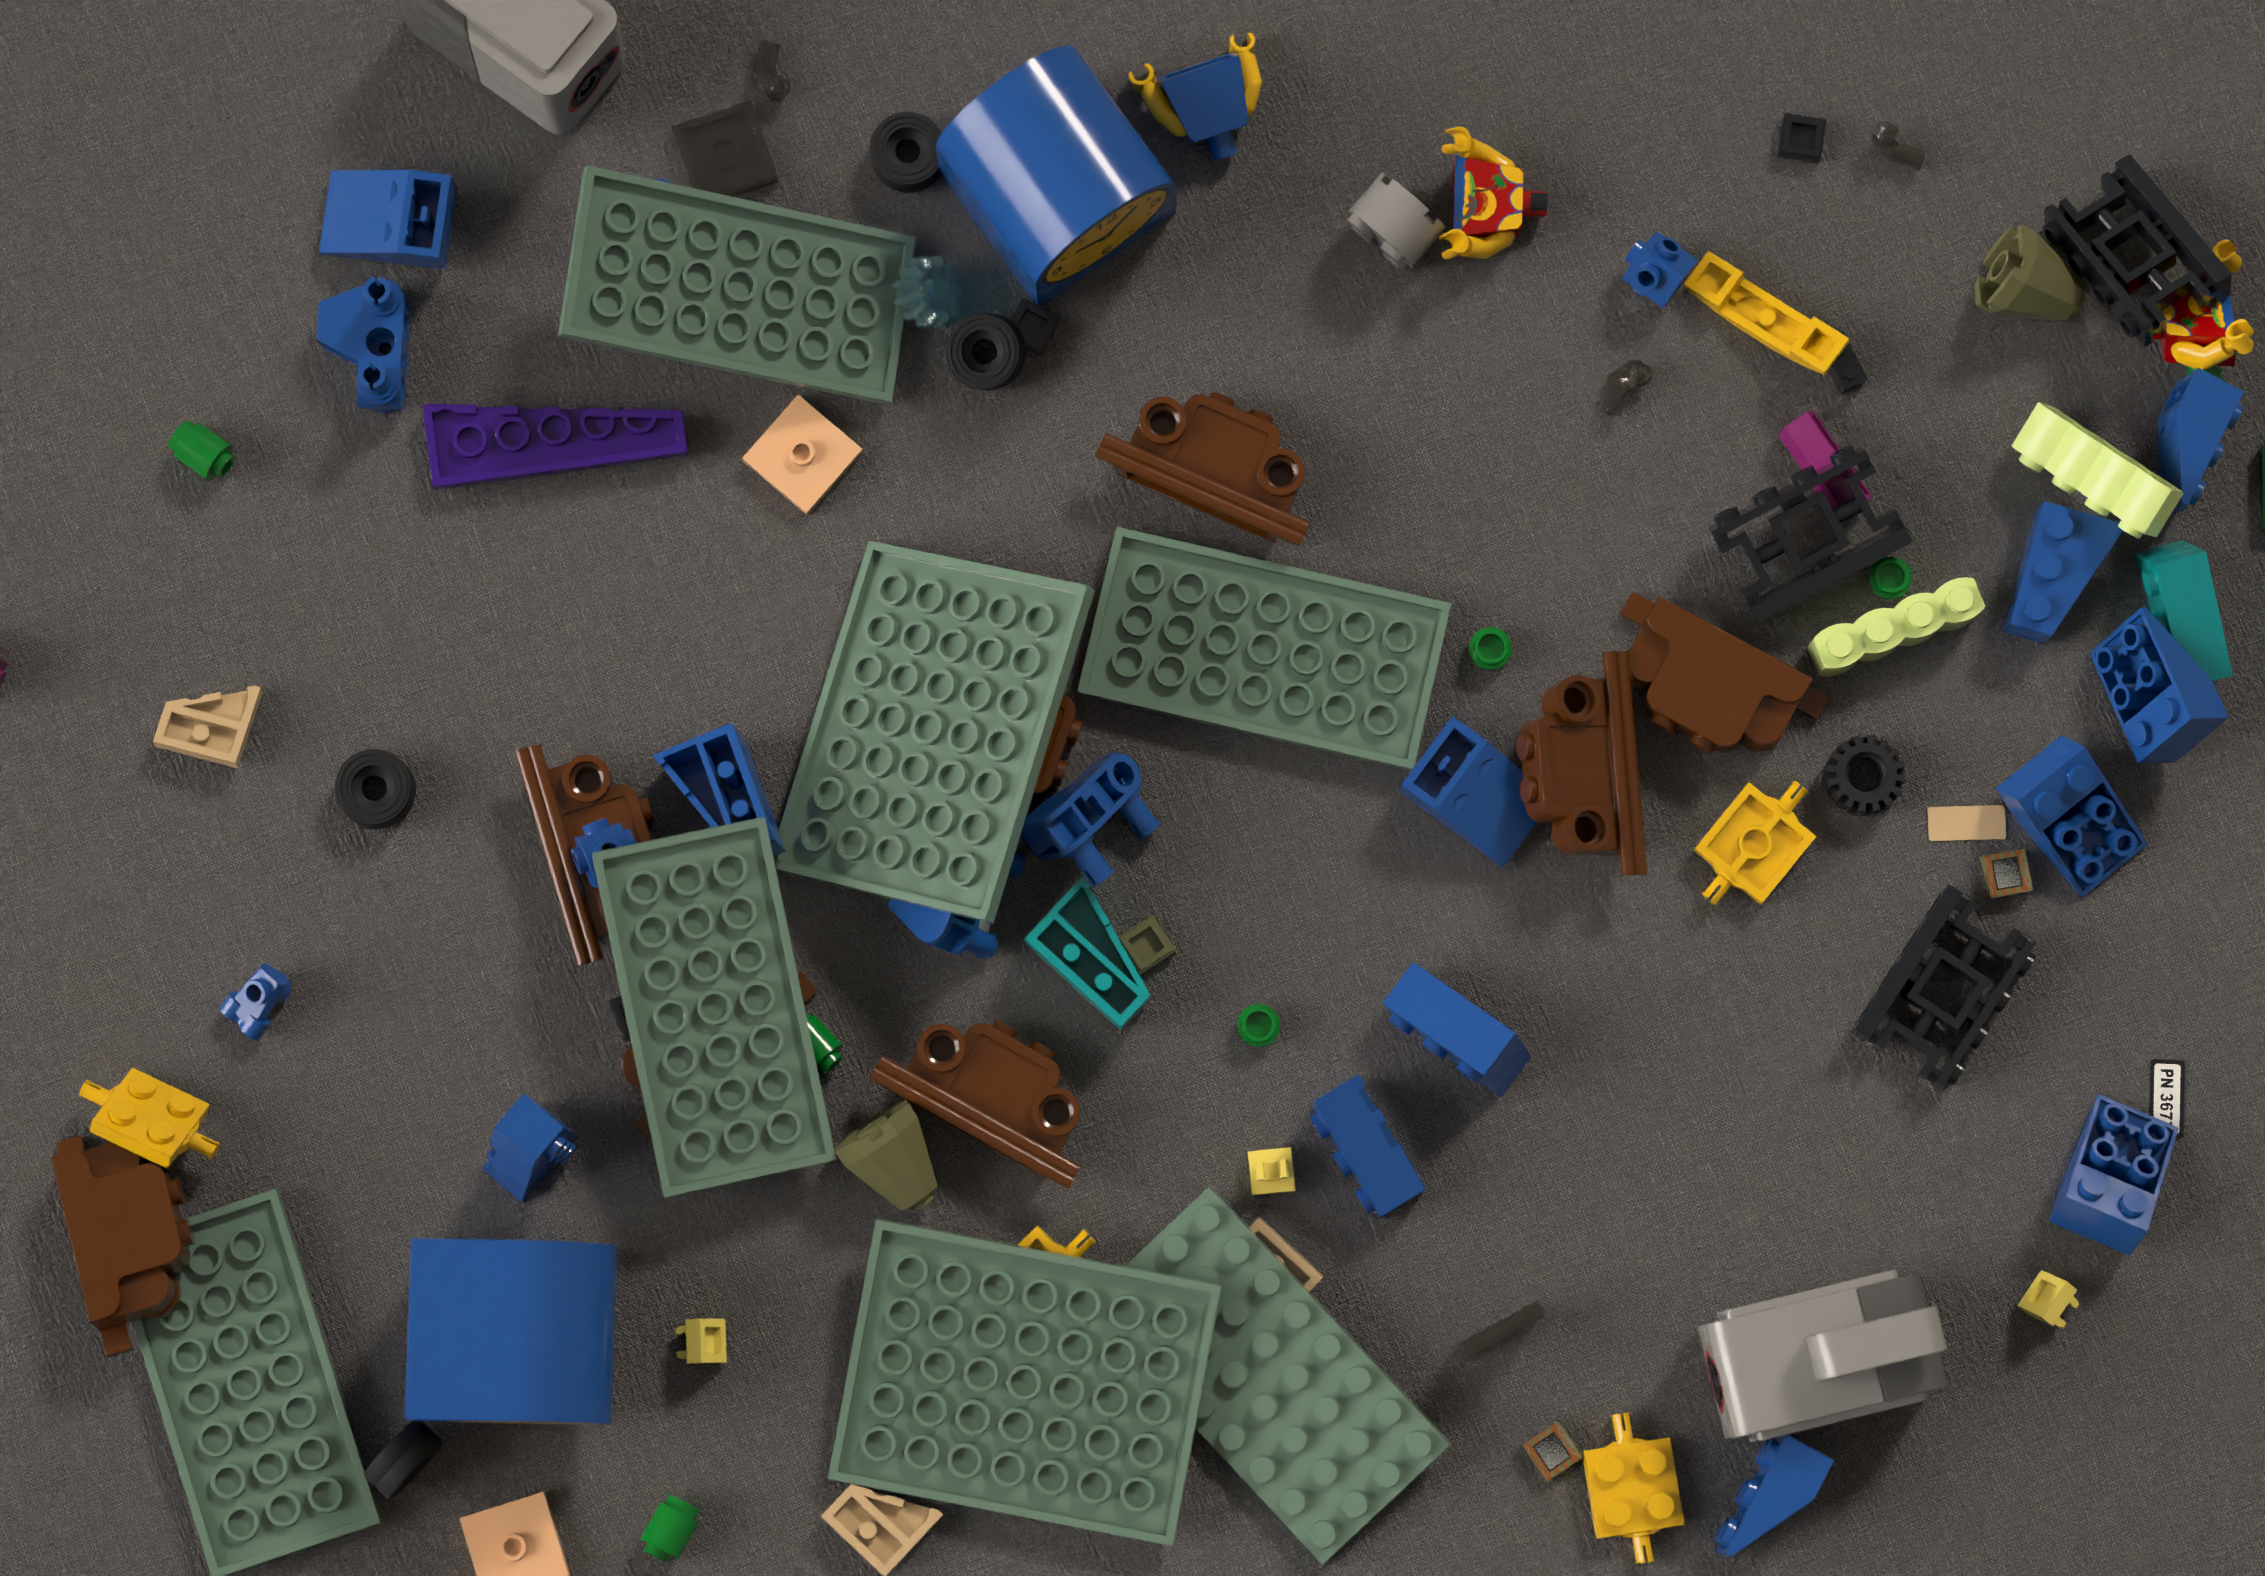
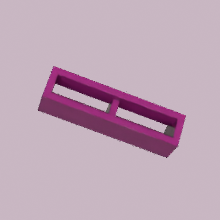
M1813 410L1805 412L1778 434L1801 470L1811 465L1814 466L1815 470L1831 463L1829 456L1840 450ZM1853 467L1814 487L1816 491L1819 489L1823 491L1831 508L1853 498L1843 478L1855 471ZM1861 480L1858 484L1867 502L1873 499V496Z

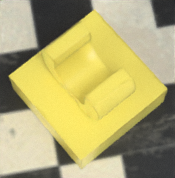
M1291 1147L1247 1152L1252 1196L1295 1192Z
M2041 1270L2017 1306L2028 1315L2051 1326L2064 1327L2066 1322L2060 1318V1315L2067 1305L2074 1308L2078 1307L2079 1302L2074 1297L2077 1289L2067 1281Z
M685 1319V1325L676 1328V1334H686V1351H676L678 1358L687 1359V1364L727 1362L725 1319Z

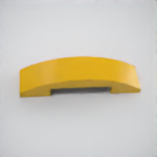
M1710 251L1705 254L1684 283V287L1731 324L1779 354L1820 374L1826 375L1850 342L1848 337L1816 317L1812 319L1807 318L1746 280L1742 271Z

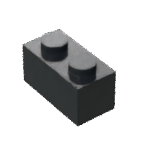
M1848 343L1828 370L1840 395L1864 384L1868 379L1850 343Z

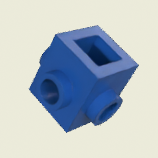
M1656 231L1646 243L1639 239L1625 258V261L1630 266L1621 279L1630 284L1637 294L1651 299L1664 308L1677 293L1698 260L1685 252L1674 239L1664 237Z
M607 818L583 825L584 834L573 838L576 848L571 849V854L575 866L580 874L586 872L591 887L599 888L592 852L601 851L604 844L607 845L608 849L636 843L629 828L623 830L621 823L608 824Z

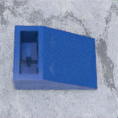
M416 170L331 171L319 254L446 270L458 190L453 177L449 174Z
M2197 368L2175 383L2157 419L2158 474L2184 493L2171 515L2177 511L2183 512L2188 504L2194 505L2198 501L2206 485V482L2202 481L2201 478L2207 466L2212 468L2217 463L2225 446L2220 443V440L2226 428L2231 430L2235 426L2243 411V407L2238 405L2244 391L2200 368Z
M2141 607L2089 653L2138 764L2173 763L2178 761L2229 718L2213 681L2146 607Z
M1454 716L1450 718L1399 789L1402 795L1502 868H1504L1537 823L1528 816L1525 803L1520 796V784L1523 779L1522 771L1488 741Z
M2063 735L1995 788L2016 821L2081 898L2148 845L2087 749Z
M2097 1094L2060 1184L2049 1222L2130 1256L2148 1231L2179 1127Z
M1788 1435L1778 1436L1771 1440L1766 1439L1755 1459V1463L1761 1465L1755 1478H1746L1736 1495L1735 1502L1740 1504V1507L1734 1518L1731 1517L1729 1519L1726 1517L1715 1536L1714 1541L1720 1543L1716 1553L1732 1557L1813 1501L1834 1460Z

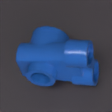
M262 964L238 992H230L220 1006V1011L225 1017L236 1022L240 1030L247 1037L259 1040L270 1025L268 1017L274 1006L283 1003L290 995L291 986L289 979L283 972L274 969L271 965Z

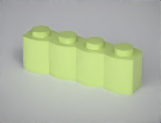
M2037 403L2012 444V447L2021 453L2018 459L2021 463L2039 473L2045 468L2054 475L2051 481L2054 485L2072 495L2078 490L2088 497L2084 503L2086 506L2107 517L2109 512L2113 513L2121 519L2118 527L2138 539L2143 534L2157 537L2184 494L2165 479L2151 472L2104 439L2047 404Z
M1974 578L1953 579L1940 586L1934 593H1918L1903 599L1894 609L1879 608L1871 610L1859 617L1854 624L1840 623L1829 626L1815 636L1807 649L1818 676H1835L1849 670L1857 661L1881 659L1890 654L1898 645H1917L1931 638L1938 630L1953 631L1960 629L1972 622L1985 608V604Z

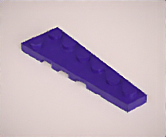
M458 404L422 405L432 487L434 490L689 455L682 410L561 409L560 407L519 408V406L477 407L476 405Z

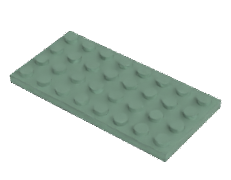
M587 165L583 168L558 337L888 405L893 399L916 237Z
M1116 526L1077 694L1412 771L1416 762L1452 603Z
M765 817L592 852L664 1198L836 1160Z
M1211 1186L1199 1195L1126 1265L1222 1284L1196 1429L1322 1565L1450 1446L1451 1443Z
M273 1189L186 1218L192 1227L195 1244L189 1246L190 1261L186 1268L178 1273L171 1274L180 1285V1302L176 1309L166 1317L159 1319L146 1317L133 1321V1325L211 1576H226L383 1523L371 1483L364 1476L366 1467L279 1190Z

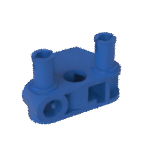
M372 277L362 286L320 301L318 304L316 340L323 349L358 366V407L360 409H372L375 412L384 414L394 410H403L405 404L410 304L399 285L382 277H379V280H376V277ZM384 345L391 346V351L388 354L381 353V348Z
M1113 750L1090 765L1073 783L1036 806L1026 816L1021 836L1040 861L1071 857L1090 882L1091 887H1095L1106 880L1114 872V869L1110 867L1091 842L1094 838L1092 835L1116 811L1120 813L1133 830L1138 840L1151 834L1161 823L1138 796L1141 786V775L1136 762L1131 757L1125 754H1118Z
M1015 851L1008 877L1015 878L1023 872L1026 863L1023 853ZM893 899L889 901L888 907L919 940L952 955H958L967 951L984 960L991 958L997 950V937L992 933L979 929V920Z

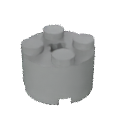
M1383 172L1380 173L1348 210L1350 217L1347 221L1352 225L1350 228L1368 244L1376 239L1381 244L1379 248L1384 252L1382 255L1400 271L1406 265L1413 267L1446 229L1439 219L1434 222L1426 215L1429 209L1394 179L1389 183L1387 175Z

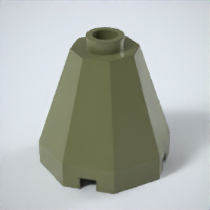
M2018 225L2017 230L2011 227L2003 232L1987 253L1983 262V266L1989 268L1986 279L1978 275L1974 285L1976 306L1993 314L2060 322L2067 320L2070 316L2074 317L2077 315L2085 301L2082 280L2036 231L2024 225Z
M905 1099L873 1117L875 1120L864 1127V1124L854 1129L834 1147V1150L847 1169L902 1211L910 1207L915 1212L935 1198L931 1192L937 1187V1182L918 1117Z

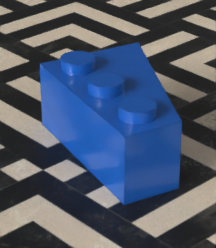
M2043 501L2034 512L2002 632L2044 644L2053 635L2123 532L2118 527L2119 522Z
M733 723L652 755L710 827L765 817L773 857L786 852L745 737Z
M1414 962L1382 1003L1391 1015L1388 1019L1391 1025L1407 1036L1414 1032L1424 1040L1422 1046L1441 1060L1446 1056L1457 1065L1456 1070L1475 1084L1479 1081L1500 1098L1532 1057L1515 1032Z
M1360 1074L1316 1099L1311 1107L1315 1114L1309 1117L1320 1138L1323 1140L1329 1136L1338 1151L1332 1154V1157L1344 1177L1352 1174L1361 1189L1354 1193L1365 1212L1369 1215L1375 1211L1380 1219L1423 1193L1426 1189L1399 1142H1396L1384 1122L1386 1119L1378 1107H1375L1365 1091V1083Z
M523 1093L494 1127L490 1145L493 1148L487 1152L486 1157L489 1161L484 1164L483 1170L520 1202H523L554 1164L561 1167L569 1160L577 1149L573 1142L577 1139L578 1135L539 1102Z

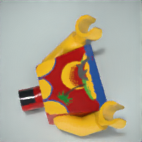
M1461 126L1445 130V133L1451 134L1454 137L1455 145H1442V152L1448 155L1459 153L1461 157H1455L1453 165L1452 228L1450 231L1439 236L1440 240H1448L1452 248L1442 252V257L1446 260L1458 255L1487 259L1510 246L1514 238L1520 237L1522 216L1547 217L1548 192L1523 191V170L1516 168L1512 160L1489 145L1472 138L1466 128Z
M2230 240L2219 241L2212 251L2230 273L2237 272L2242 265V259L2236 253L2237 247ZM2190 294L2186 295L2161 311L2167 318V331L2160 336L2158 333L2152 336V340L2160 339L2164 361L2173 364H2183L2193 369L2200 368L2204 371L2213 366H2235L2236 350L2240 354H2248L2254 345L2250 338L2254 334V330L2250 324L2244 319L2234 321L2230 296L2217 304L2211 299L2209 305L2202 309Z

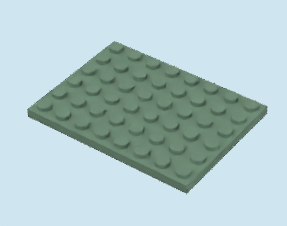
M869 540L779 827V833L786 852L773 857L776 871L993 924L1095 590L1084 584Z
M877 1218L828 1479L1173 1546L1222 1284Z

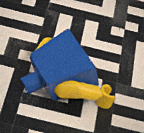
M1247 32L1248 46H1237L1234 42V35H1231L1228 54L1157 77L1159 84H1156V77L1150 64H1144L1149 76L1143 81L1136 80L1133 73L1129 72L1132 87L1135 91L1141 93L1154 119L1174 136H1186L1192 143L1207 138L1213 160L1226 158L1237 153L1231 130L1248 124V115L1256 108L1262 85L1257 59L1253 54L1255 37L1250 32Z

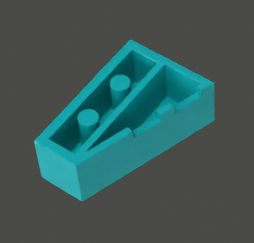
M2184 540L2133 553L2150 612L2212 681L2233 676L2207 552Z
M1083 875L1025 938V943L1122 1032L1151 1000V995Z

